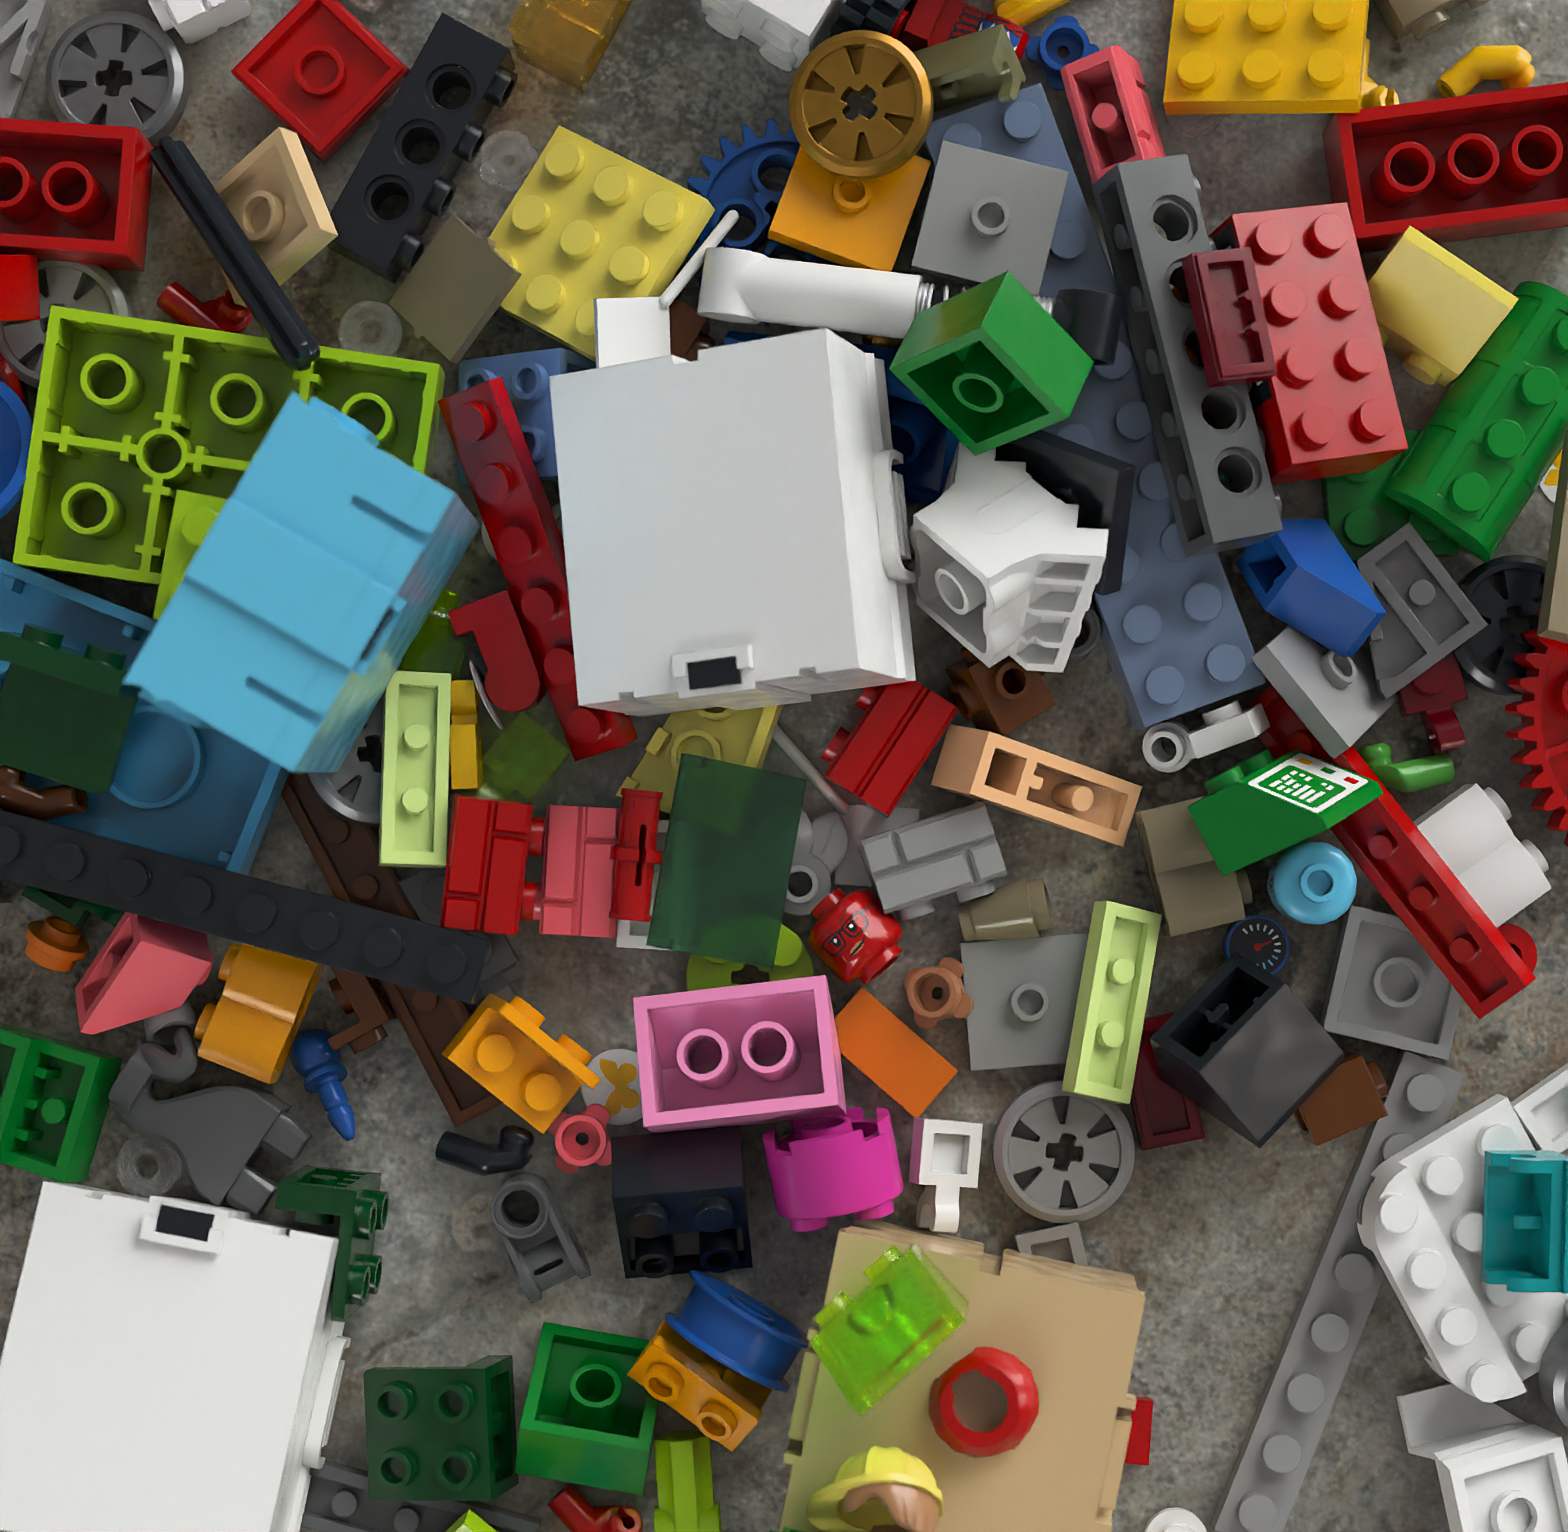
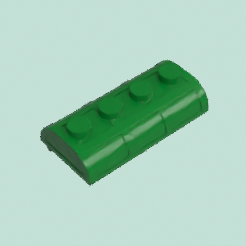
M1525 281L1516 286L1512 295L1517 297L1518 301L1462 373L1454 380L1382 490L1383 493L1484 563L1489 562L1563 448L1565 427L1568 420V295L1539 282Z

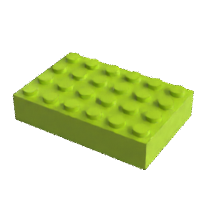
M51 305L12 563L33 570L158 588L176 491L182 490L224 499L230 498L292 391L296 392L307 405L312 396L360 423L369 429L380 441L377 445L378 449L431 479L441 411L437 401L443 398L446 375L441 365L436 363L319 346L320 357L311 362V368L299 371L297 368L286 367L268 338Z

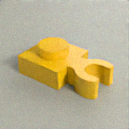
M474 680L451 681L452 725H450L449 778H451V789L459 792L485 791L483 729L480 727L481 696Z

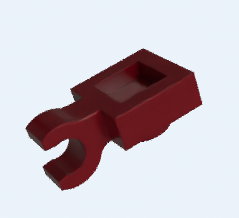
M1451 652L1396 692L1399 696L1397 702L1402 718L1421 713L1432 755L1452 751L1466 745L1461 723L1451 705L1467 700L1468 694L1458 662L1453 652Z

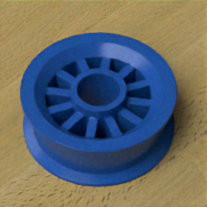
M691 1270L689 1275L695 1284L679 1312L666 1313L664 1317L666 1322L694 1346L725 1366L766 1387L787 1392L790 1386L784 1377L801 1348L808 1347V1335L781 1314L742 1290L707 1273Z

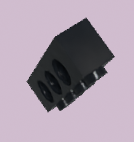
M442 12L330 213L338 236L327 245L329 249L394 284L402 270L408 273L411 272L425 249L426 239L421 236L432 216L442 217L454 198L457 184L452 181L464 160L471 163L477 157L484 144L487 129L483 125L494 105L502 108L515 88L518 75L513 72L515 64L508 47ZM460 86L470 91L467 102L457 109H446L439 105L441 95L451 87ZM421 141H433L440 145L437 156L427 164H414L408 160L411 149ZM402 195L409 199L408 208L401 217L386 220L378 216L379 207L387 197Z

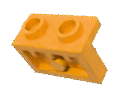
M489 993L441 1054L534 1129L544 1134L582 1084L594 1089L600 1082L601 1078L586 1067L593 1057L563 1033L557 1041L549 1037L539 1028L546 1018L519 996L515 995L508 1003Z
M665 1318L627 1374L642 1385L652 1397L665 1402L695 1424L705 1436L718 1441L731 1452L757 1425L763 1415L761 1409L773 1390L741 1375L712 1358L677 1333L666 1322Z

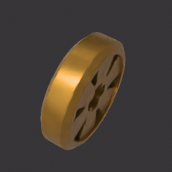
M848 31L837 34L820 43L800 64L792 81L789 94L790 121L801 147L815 162L826 170L852 179L877 178L902 167L923 145L933 119V92L923 66L916 56L900 41L875 31ZM870 89L877 93V96L871 103L878 109L871 119L868 120L862 115L857 116L853 121L847 119L846 114L852 108L845 101L850 93L855 91L863 96Z

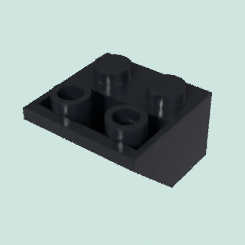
M1236 951L1150 1038L1161 1080L1258 1148H1261L1345 1059L1341 1048L1286 983Z
M740 1126L611 1137L612 1200L626 1279L640 1277L662 1278L667 1275L690 1273L691 1270L722 1273L731 1269L753 1267Z

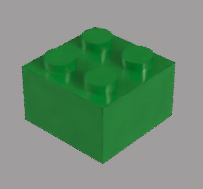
M1006 271L916 314L889 369L977 456L1069 418L1094 361L1009 271Z

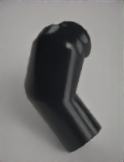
M506 1125L501 1129L498 1144H486L451 1131H446L438 1141L435 1157L437 1161L476 1175L487 1176L524 1168L533 1157L529 1151L535 1139L530 1130L514 1125Z

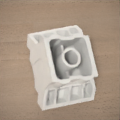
M959 440L941 496L935 502L913 515L914 524L909 529V538L915 551V570L912 572L915 573L916 582L911 584L916 594L917 605L989 668L1010 656L1028 671L1063 673L1074 641L1080 634L1085 612L1090 607L1095 585L1098 584L1101 577L1102 566L1106 558L1108 529L1077 528L1079 505L1065 504L1062 500L1054 497L1025 471L1026 462L995 461L996 448L975 456Z

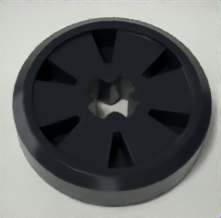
M1527 555L1502 556L1475 567L1457 583L1488 624L1452 651L1458 662L1461 674L1480 689L1497 695L1522 696L1521 692L1507 685L1508 679L1526 677L1527 670L1521 667L1513 658L1515 654L1534 653L1535 647L1525 638L1524 632L1520 633L1522 643H1516L1512 633H1502L1500 621L1509 618L1507 609H1514V614L1517 618H1527L1529 630L1538 629L1539 616L1537 611L1541 608L1547 561Z

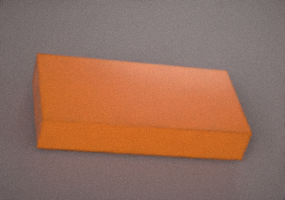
M862 986L834 1017L840 1053L915 1118H918L958 1072L954 1066Z

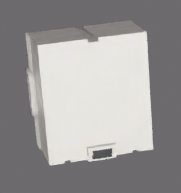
M827 328L697 350V361L690 362L674 355L549 376L579 706L625 713V715H634L637 718L713 707L747 710L811 701L812 694L916 681L906 585L908 583H915L916 580L915 573L905 569L901 561L911 559L903 475L897 474L896 471H891V466L904 464L903 454L893 449L884 359L874 358V353H865Z
M43 1181L0 1360V1530L6 1532H299L312 1476L309 1475L310 1468L321 1469L325 1462V1457H321V1448L327 1445L345 1365V1361L341 1360L344 1350L349 1348L351 1338L342 1336L345 1322L330 1320L339 1236L257 1220L258 1215L254 1216L250 1212L224 1206L218 1207L214 1204L183 1198L150 1195V1198L79 1184Z

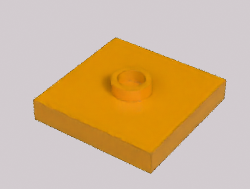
M800 145L767 238L844 267L892 272L931 161L914 155L902 167L887 175L871 179H852L826 170L815 162Z

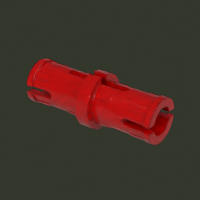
M621 788L622 803L617 847L611 846L609 858L616 860L609 918L650 922L651 915L649 914L654 863L661 864L662 851L656 850L660 802L663 798V792Z

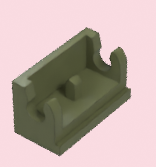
M1003 24L912 52L923 66L929 78L934 99L933 112L998 92L1000 103L1009 102L1017 98L1020 86L1025 85L1026 76Z

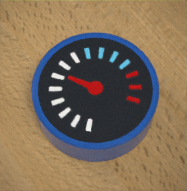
M1264 915L1245 916L1246 919L1233 922L1223 938L1222 949L1225 960L1236 951L1270 974H1276L1285 965L1289 956L1290 944L1284 928L1276 920Z

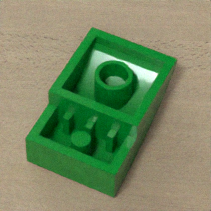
M0 1023V1164H7L61 1183L86 1181L110 1100L108 1095L117 1079L123 1058Z

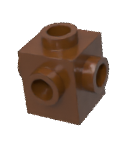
M964 646L960 649L963 659L945 669L953 684L949 691L954 705L959 709L958 711L964 718L972 720L976 729L1005 736L1056 705L1042 679L1045 672L1025 670L1010 656L989 668Z

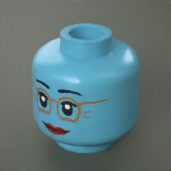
M1308 841L1289 846L1274 858L1268 870L1267 891L1271 903L1282 916L1295 923L1322 925L1337 920L1349 909L1356 896L1357 876L1352 862L1342 850L1325 842Z

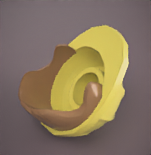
M874 1446L868 1451L850 1457L840 1467L835 1483L829 1484L812 1494L807 1503V1515L813 1525L825 1532H936L938 1519L943 1515L942 1493L937 1489L930 1469L920 1459L903 1452L895 1446L889 1448Z

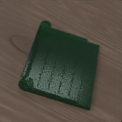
M681 753L650 928L646 940L647 946L773 969L807 779Z

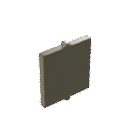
M451 214L388 304L415 328L413 334L416 338L422 341H429L449 361L458 364L522 274L494 250V240L486 236L480 237L460 218Z

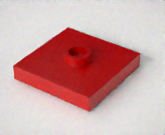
M300 0L230 72L288 130L297 133L299 140L324 164L403 84L410 70L338 0Z

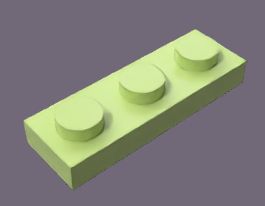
M396 671L384 691L378 866L444 869L446 866L451 710L450 673Z
M1094 901L1061 1091L1117 1104H1130L1162 914L1111 901Z

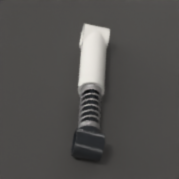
M709 247L705 251L697 314L709 319L732 323L757 324L762 321L904 339L916 314L960 293L949 292L947 285L943 287L942 291L936 290L933 283L931 285L923 283L922 275L776 259L748 250ZM963 287L960 293L966 291V289ZM1084 289L1059 290L1057 298L1052 300L1050 297L1048 299L1045 297L1041 299L1040 296H1033L1094 361L1092 366H1112L1115 364L1123 306L1122 297L1106 292Z

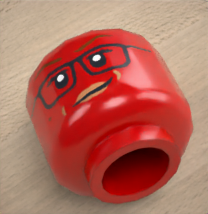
M838 888L827 895L811 911L812 916L817 922L808 935V943L831 971L843 982L849 983L860 979L867 985L887 970L903 953L898 946L903 936L901 925L891 913L884 914L879 900L868 889H859L846 896Z

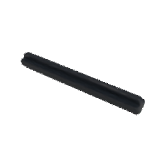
M170 136L161 138L159 146L151 150L150 159L285 366L297 368L299 371L311 368V362L320 357L318 343L185 143L181 140L174 141Z

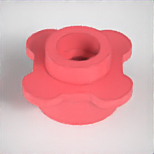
M591 1104L584 1112L574 1114L561 1111L548 1128L549 1133L555 1136V1146L558 1152L555 1157V1165L563 1173L572 1174L580 1166H587L593 1163L602 1167L611 1164V1141L609 1140L606 1126L610 1120V1113L604 1106ZM579 1133H586L589 1140L586 1144L581 1145L577 1142L576 1137Z

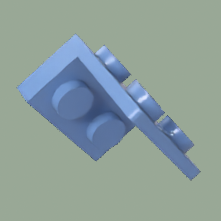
M563 348L462 360L459 363L458 392L487 380L502 377L540 480L547 479L558 482L549 376L596 368V362L580 353ZM458 457V483L469 486Z

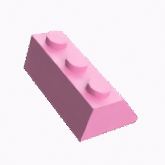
M826 975L633 998L643 1126L650 1132L663 1133L731 1126L741 1127L847 1115L840 1047Z

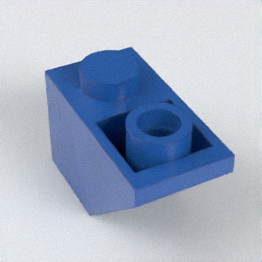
M1281 519L1283 531L1255 545L1247 546L1235 563L1265 611L1342 657H1353L1387 612L1325 519Z

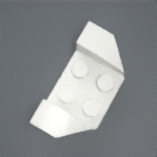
M1451 1383L1396 1396L1408 1453L1435 1460L1450 1532H1568V1463L1562 1436L1535 1424L1524 1422L1493 1402H1482Z

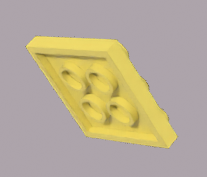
M559 125L489 237L495 241L494 250L522 274L500 304L498 310L596 362L593 299L660 297L669 286L710 220L715 208L706 198Z

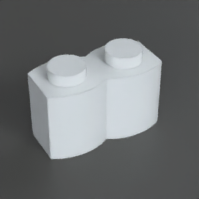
M1477 783L1465 784L1421 815L1413 823L1495 927L1498 928L1551 889L1544 875L1549 870V865L1542 853L1532 842L1527 839L1520 842L1514 836L1506 822L1512 817L1511 812L1495 790L1490 787L1482 790Z

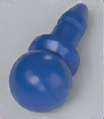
M314 1028L303 1031L294 1039L291 1045V1064L297 1073L305 1077L303 1082L305 1090L309 1093H318L324 1110L328 1112L327 1118L332 1127L344 1140L350 1141L355 1137V1119L352 1107L347 1104L348 1098L341 1083L348 1075L346 1067L339 1064L341 1049L332 1050L327 1039L333 1037V1035L326 1030Z

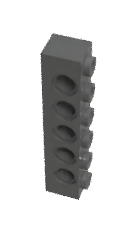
M1187 154L1117 163L1091 187L1118 294L1123 298L1122 310L1185 558L1255 545L1283 531L1281 522L1282 503L1278 491L1272 486L1264 456L1266 451L1265 436L1261 427L1255 421L1248 394L1250 383L1208 388L1181 261L1191 253L1217 250L1213 240L1207 234L1201 210L1202 191L1199 181L1192 175ZM1154 223L1164 230L1167 240L1158 234ZM1169 284L1178 289L1183 302L1179 301L1172 294ZM1185 345L1190 347L1196 354L1198 365L1187 355ZM1201 407L1206 409L1212 416L1214 428L1203 418ZM1217 470L1223 472L1227 477L1230 491L1220 483Z

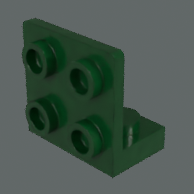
M306 1165L278 1182L275 1209L295 1211V1221L309 1224H331L334 1222V1215L341 1216L330 1320L345 1322L361 1306L365 1305L369 1294L376 1295L379 1290L382 1275V1256L373 1255L376 1230H384L386 1225L389 1193L387 1191H380L381 1173Z
M488 1355L467 1366L374 1367L364 1372L369 1496L372 1500L492 1501L519 1484L518 1474L515 1473L517 1439L512 1355Z

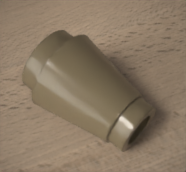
M1024 876L995 889V892L970 900L969 903L957 905L958 918L966 943L975 940L1041 938V931L1055 928L1053 910L1043 878L1028 881L1027 877Z

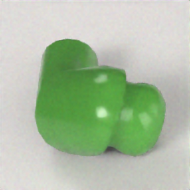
M1385 742L1359 747L1357 750L1387 789L1411 793L1448 785L1454 780L1455 770L1453 762L1444 753L1392 763L1391 747Z

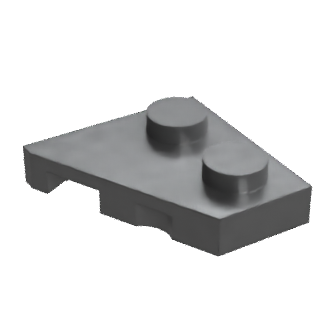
M1407 523L1354 563L1387 612L1368 636L1377 692L1383 701L1488 625L1410 523Z

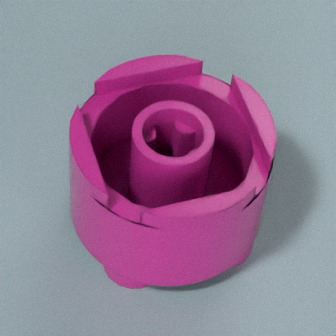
M846 1107L847 1115L791 1121L793 1132L781 1137L777 1135L776 1126L763 1133L762 1139L777 1214L789 1219L792 1231L806 1232L817 1230L830 1223L829 1217L854 1212L855 1218L858 1220L882 1218L894 1212L892 1199L903 1192L904 1185L889 1110L876 1107L877 1119H864L862 1107Z

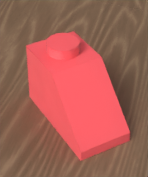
M125 912L75 987L80 1032L94 1035L181 1008L194 987L202 985L210 974L213 964V952L209 949L207 934Z

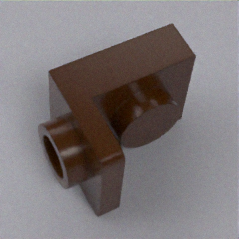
M331 967L336 978L330 980L329 985L336 1001L345 1014L348 1015L355 1011L360 1022L327 1039L333 1051L349 1045L354 1055L387 1038L388 1034L383 1025L398 1017L378 979Z

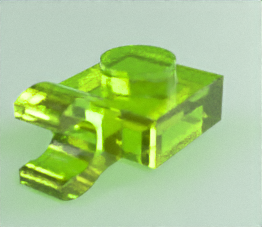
M443 589L425 620L422 629H420L416 638L414 637L396 671L450 673L451 681L457 680L467 642L450 638L453 626L447 612L459 607L462 595Z
M521 711L480 759L494 773L474 796L509 800L513 793L518 791L531 802L569 758L571 751Z

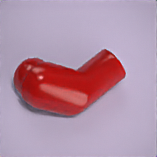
M173 282L165 288L157 301V306L180 325L240 334L252 321V314L249 309L235 304L230 290L226 291V297L220 296L214 300L201 302L180 284Z
M572 1483L563 1487L547 1503V1506L570 1532H642L643 1529L642 1516L634 1507L627 1505L591 1506Z

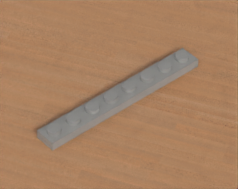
M1399 1050L1386 1083L1389 1096L1381 1099L1388 1116L1371 1122L1210 1523L1214 1530L1219 1532L1284 1531L1385 1277V1273L1374 1252L1363 1245L1357 1227V1222L1362 1221V1210L1366 1194L1375 1179L1370 1174L1391 1156L1446 1124L1464 1079V1074L1406 1050Z

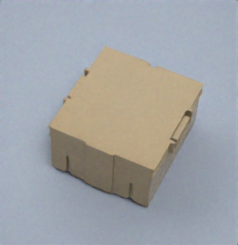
M855 1218L849 1228H841V1231L838 1232L820 1326L811 1325L808 1331L807 1339H809V1345L804 1354L788 1434L790 1440L782 1462L792 1465L779 1532H782L784 1527L802 1532H825L813 1525L808 1518L807 1503L816 1491L835 1483L840 1467L850 1457L868 1451L874 1446L881 1448L895 1446L900 1448L903 1452L920 1459L930 1469L937 1489L942 1493L943 1515L938 1519L936 1532H1111L1112 1511L1116 1507L1132 1424L1130 1416L1132 1410H1135L1137 1401L1136 1395L1128 1393V1387L1146 1296H1144L1145 1292L1138 1290L1134 1275L1090 1265L1089 1267L1074 1264V1262L1036 1254L1020 1253L1018 1250L1006 1248L1003 1251L1002 1257L983 1253L985 1246L982 1242L874 1219L858 1220ZM976 1347H994L1015 1355L1031 1369L1039 1392V1414L1030 1431L1015 1449L996 1456L974 1458L953 1451L936 1435L928 1413L930 1389L937 1377L939 1378L954 1363L972 1353ZM972 1370L961 1375L952 1385L955 1411L959 1420L966 1427L975 1431H990L997 1428L1004 1421L1008 1411V1398L1004 1389L996 1381L983 1376L978 1370Z

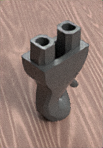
M180 1028L175 1033L176 1055H172L155 1042H144L126 1063L108 1095L112 1109L119 1120L135 1133L164 1142L172 1147L179 1155L193 1188L214 1205L219 1207L227 1202L237 1209L250 1212L254 1216L261 1214L276 1193L278 1184L252 1166L264 1149L289 1166L294 1164L312 1138V1134L297 1119L288 1114L291 1108L289 1104L270 1092L253 1085H217L172 1099L159 1100L153 1093L155 1081L181 1083L193 1075L198 1066V1051L189 1031L185 1028Z

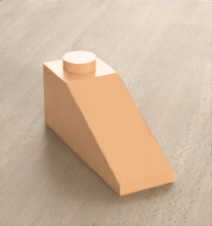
M949 724L931 781L932 786L978 802L984 801V804L1124 847L1142 789L1140 785L999 734Z

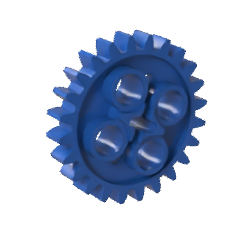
M770 118L767 120L765 137L757 138L753 130L745 124L742 126L743 144L739 147H736L725 137L719 139V147L723 157L721 161L707 155L701 156V167L708 178L688 177L687 187L688 190L706 198L715 208V211L695 242L699 243V245L688 253L686 257L687 262L730 210H736L739 216L750 219L756 228L753 234L745 240L732 241L724 237L717 247L755 252L765 243L771 226V216L775 215L783 191H771L761 184L760 178L765 171L773 167H781L791 172L800 148V143L794 134L792 125L788 135H779L774 119ZM774 240L768 244L763 255L769 258L790 254L800 258L802 262L842 266ZM701 273L700 276L698 277V282H699V286H700V287H701L702 273ZM764 322L767 327H770L772 324L771 322Z

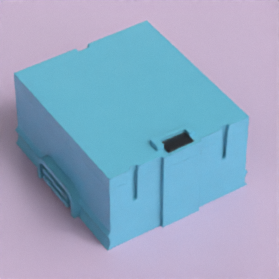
M292 391L235 491L228 498L187 568L183 580L128 672L123 684L143 687L138 696L165 712L197 728L213 729L215 727L291 772H338L402 662L404 654L414 637L416 638L481 525L456 493L378 449L377 445L380 441L369 429L312 396L307 405L296 392Z

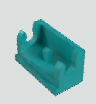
M1485 1150L1481 1281L1487 1284L1506 1285V1291L1561 1292L1568 1294V1156L1555 1151Z

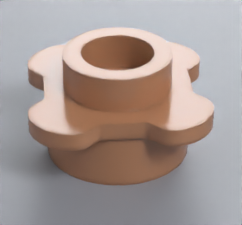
M946 957L941 959L936 967L914 968L907 973L904 987L907 990L909 1004L915 1011L914 1021L919 1027L931 1030L936 1028L941 1020L953 1016L958 1019H964L972 1012L974 1001L970 995L965 993L961 980L964 967L957 959ZM938 987L942 988L944 992L943 997L939 1000L934 997V991Z

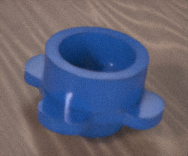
M1062 15L1044 31L1042 36L1030 38L1025 49V55L1030 62L1039 64L1047 75L1046 83L1051 89L1063 91L1065 87L1060 69L1069 63L1100 50L1097 45L1090 43L1088 35L1079 26L1076 18ZM1065 48L1068 50L1069 55L1066 58H1060L1057 55V50Z

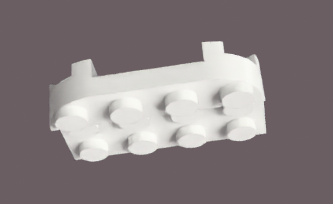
M1500 1094L1492 1096L1382 1162L1370 1174L1375 1179L1364 1200L1362 1221L1357 1222L1358 1232L1363 1245L1374 1252L1428 1353L1423 1356L1426 1362L1439 1376L1465 1393L1486 1403L1513 1398L1527 1391L1522 1381L1540 1371L1542 1357L1550 1340L1568 1319V1294L1561 1292L1506 1291V1285L1487 1284L1481 1281L1485 1150L1536 1151L1508 1097Z

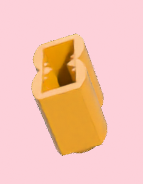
M233 943L222 961L218 974L219 979L226 981L222 996L217 1005L208 1003L205 1006L194 1031V1038L202 1041L197 1056L264 1083H277L288 1060L291 1045L297 1037L301 1022L311 1003L325 965L244 943L241 946Z

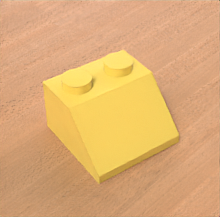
M1409 226L1381 256L1366 278L1383 346L1404 360L1402 366L1411 376L1428 385H1434L1438 382L1445 387L1457 378L1518 301V298L1412 226Z

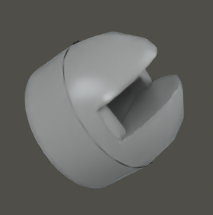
M187 999L181 1008L144 1019L147 1042H155L163 1048L176 1047L174 1037L180 1028L187 1029L192 1039H194L197 1020L195 1011Z

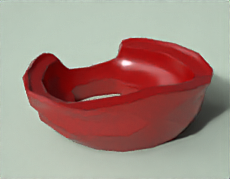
M976 1347L972 1353L954 1363L939 1378L937 1377L933 1381L929 1395L928 1413L936 1435L953 1451L974 1458L996 1456L1015 1449L1030 1431L1039 1414V1392L1031 1369L1015 1355L994 1347ZM972 1370H978L983 1376L996 1381L1004 1389L1008 1398V1411L1004 1421L997 1428L990 1431H975L966 1427L959 1420L955 1411L952 1385L961 1375Z

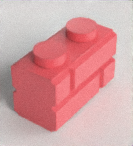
M1119 45L1109 46L1069 63L1060 69L1092 184L1096 183L1117 163L1167 157L1149 95L1143 91L1146 85L1139 61L1133 56L1128 55Z
M547 805L540 856H544L542 882H535L537 887L533 920H540L539 934L617 938L618 919L609 918L616 860L609 858L611 846L617 847L621 808Z

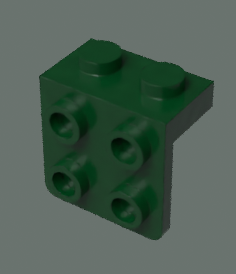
M25 623L22 633L0 631V660L10 663L0 694V764L90 793L99 794L108 791L112 786L138 703V695L142 689L139 686L123 684L131 667L124 665L127 655L89 643L85 653L62 646L63 634Z

